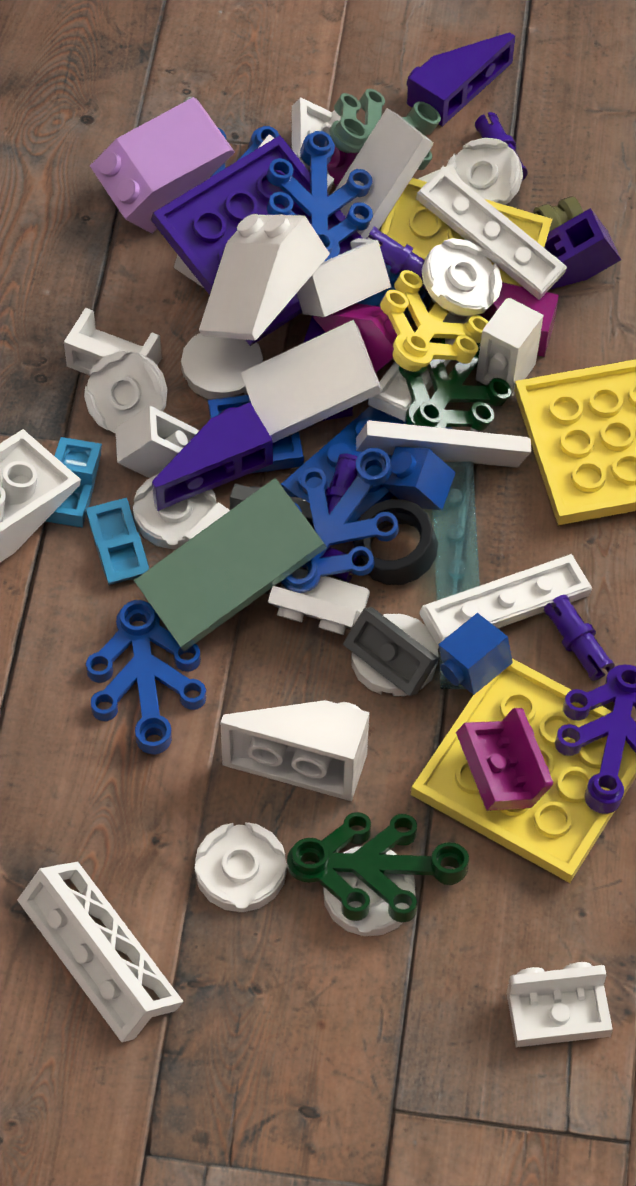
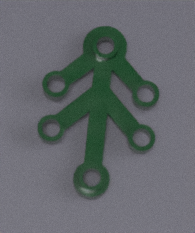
M431 338L430 342L445 344V338ZM477 343L478 352L472 361L467 364L457 362L449 375L447 374L443 359H432L428 366L416 372L405 370L399 366V372L406 379L413 402L406 412V424L436 428L471 427L478 431L485 430L494 419V411L486 403L493 406H502L511 395V387L501 378L491 379L487 386L462 385L474 367H478L481 343ZM427 368L435 390L431 399L422 379V375ZM449 402L474 403L469 411L444 410Z
M355 812L346 816L344 824L322 841L316 838H304L296 842L287 855V868L289 873L299 881L306 883L319 882L341 902V911L344 917L352 921H359L364 919L369 913V895L362 889L352 888L337 872L353 873L388 903V913L393 920L404 923L415 917L417 899L412 892L402 890L384 874L432 875L444 885H454L463 880L467 875L469 855L464 847L451 842L438 845L432 852V856L384 855L395 845L406 846L415 841L417 822L412 816L407 814L394 816L387 828L356 852L338 853L349 842L362 844L370 838V818L363 813ZM361 826L364 829L361 831L352 830L351 827ZM399 827L408 828L410 831L399 832L396 829ZM311 861L316 864H305V862ZM451 866L455 869H446L444 867ZM357 901L363 905L355 908L348 904ZM399 903H405L410 907L407 909H399L395 905Z

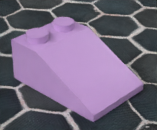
M193 97L116 138L90 167L123 217L140 228L153 233L157 229L151 221L153 212L207 180L235 152L200 102Z

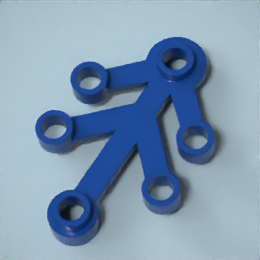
M315 131L305 137L300 149L301 159L310 166V193L292 176L293 166L289 161L282 158L274 159L268 168L267 179L272 185L280 187L284 192L273 193L270 196L266 209L268 215H296L292 211L294 201L310 216L311 226L330 253L324 260L327 261L339 255V244L356 231H363L369 227L373 218V211L365 203H354L351 205L346 219L328 230V218L356 197L366 196L373 180L367 171L355 169L349 174L346 184L327 197V165L331 161L335 145L329 134L323 131ZM275 170H280L284 172L285 175H279L275 172ZM354 181H360L364 186L357 185ZM275 204H282L285 209H280ZM354 214H360L365 219H359Z
M368 448L358 455L356 460L358 476L330 515L325 495L328 487L326 474L323 470L315 467L303 472L301 485L309 498L314 530L327 548L301 566L308 570V574L304 578L297 579L290 574L281 581V584L287 590L305 593L314 589L321 577L348 571L358 576L367 575L374 568V557L371 550L367 547H355L349 554L321 557L330 545L376 537L381 541H391L397 536L399 532L398 520L390 512H381L371 519L347 523L373 486L385 483L389 479L391 463L385 451L379 448ZM372 465L382 468L381 473L376 476H371L366 471ZM312 477H318L322 480L321 484L315 488L309 487L306 483ZM295 503V505L302 513L300 506L297 503ZM383 521H389L394 525L388 532L379 531L377 527ZM360 555L366 556L369 559L368 563L362 567L353 564V560Z
M133 600L125 604L119 611L116 618L118 629L116 634L99 652L90 655L86 661L88 677L94 682L103 683L108 681L113 675V662L131 644L133 646L134 657L104 690L92 696L91 710L93 716L100 721L113 719L118 713V702L137 681L142 718L135 727L136 743L145 753L159 754L170 746L172 734L169 721L165 717L160 716L155 679L179 694L181 704L190 710L199 709L205 704L206 688L201 681L187 678L152 655L150 641L173 654L176 667L185 672L193 671L200 665V649L197 644H194L184 651L172 634L160 626V617L153 607L146 601ZM136 621L146 623L142 626H132V623ZM183 653H192L193 655H195L190 660H184L180 658V656ZM97 664H104L107 666V668L103 671H95L92 669ZM192 690L200 693L196 698H189L185 694ZM101 702H109L112 704V706L106 710H101L97 707V705ZM151 735H158L162 738L156 742L146 740Z

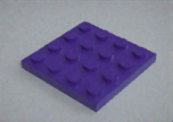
M280 135L152 214V223L209 295L226 243L237 231L238 224L245 217L252 214L268 215L266 208L270 196L275 192H284L280 187L272 185L267 179L270 163L278 158L289 161L293 166L292 176L310 193L309 170ZM275 170L277 174L285 175L284 172L280 170ZM293 201L292 211L296 215L306 216L310 223V216ZM275 204L276 207L285 209L282 204ZM338 210L328 218V230L346 219L341 210ZM357 231L339 244V255L352 250L351 241L358 238L363 239ZM297 293L257 340H245L249 346H252L303 313Z

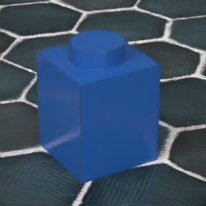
M395 447L390 460L391 475L382 485L398 499L418 504L422 509L443 510L456 472L428 448Z
M478 612L438 644L442 659L440 668L444 676L455 686L461 684L473 695L513 663L508 636Z

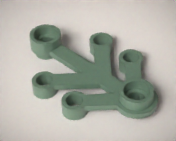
M367 89L359 101L350 94H341L334 105L336 113L341 118L333 122L329 129L332 141L339 150L345 153H359L382 116V107L385 104V98L382 94L374 89ZM416 102L407 116L402 117L425 136L431 134L441 121L438 111L425 102ZM360 108L365 111V125L356 118ZM431 151L428 152L418 170H424L432 160L433 155Z

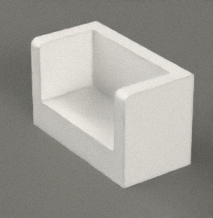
M355 239L350 242L352 250L324 261L297 292L303 314L326 317L390 288L391 284L378 240Z
M507 298L482 330L476 380L485 385L493 378L505 380L511 387V398L515 393V381L525 379L536 365L544 315L511 298Z
M88 308L84 309L64 341L67 367L89 375L92 367L104 356L119 351L140 353L153 360L156 365L162 359L160 335L151 333L144 346L137 345L97 330L95 327L94 311Z

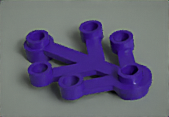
M618 665L612 668L607 674L606 684L594 690L585 692L575 689L568 692L563 704V712L572 720H583L589 715L590 710L612 701L614 702L613 712L581 727L572 724L563 725L558 729L555 739V747L561 754L573 756L580 752L581 747L607 736L600 772L590 778L585 791L586 804L593 811L602 814L616 811L624 794V786L618 777L625 740L636 753V722L631 717L632 707L636 708V666ZM571 703H580L584 707L578 708L573 706ZM569 737L574 739L576 742L569 743L566 742L563 738ZM601 787L608 788L610 791L604 790Z

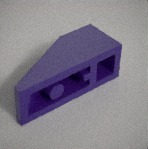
M510 32L432 56L421 67L414 68L408 76L406 83L408 87L407 105L413 107L416 102H425L431 105L440 114L441 121L439 125L443 127L513 63L515 35Z
M591 208L550 231L544 247L567 266L565 273L550 289L585 281L621 261L608 230Z
M251 402L237 408H228L219 415L212 417L154 478L152 488L154 505L157 511L273 464V440Z

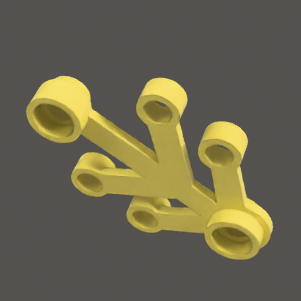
M402 271L394 283L395 290L387 291L380 303L381 310L388 315L397 334L392 352L395 362L403 369L412 372L419 371L423 367L428 366L432 359L457 360L465 364L470 363L478 352L477 343H481L482 330L488 321L481 316L473 315L467 323L443 322L450 311L442 308L436 302L428 313L418 293L423 284L422 279L412 271ZM407 307L418 328L415 333L404 315ZM431 338L456 339L452 345L429 343Z

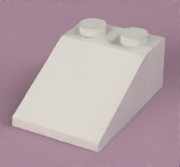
M252 214L245 217L238 224L237 231L226 243L199 331L203 336L257 340L330 255L306 216Z
M24 429L0 443V562L13 555L80 486L81 482L77 475Z
M324 700L225 714L220 722L222 765L352 801L367 757L370 712L363 711L351 703L340 702L337 704Z

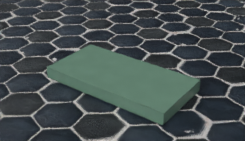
M274 478L140 575L134 582L179 646L186 651L327 547L278 480Z

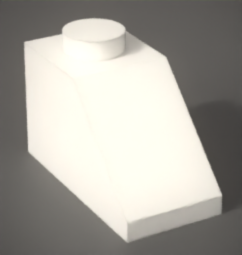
M149 405L115 428L117 463L151 478L159 474L200 430Z

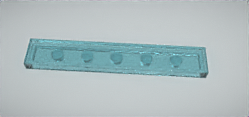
M445 462L456 473L443 510H432L433 529L438 541L437 557L434 560L436 601L480 586L473 462ZM438 648L440 689H466L461 684L458 686L453 685L444 676L440 668L442 659Z

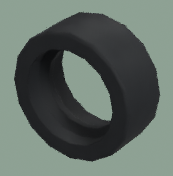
M389 499L373 505L361 515L358 521L374 518L381 512H390L395 515L398 524H407L415 527L420 534V542L409 555L397 560H382L373 555L374 568L368 575L373 580L386 585H404L419 579L430 569L437 557L438 541L429 515L418 504L404 499ZM383 521L377 528L379 531H382L393 524L389 521ZM375 537L353 541L354 548L364 546L371 550V543ZM357 556L361 566H365L368 563L369 559L366 556Z

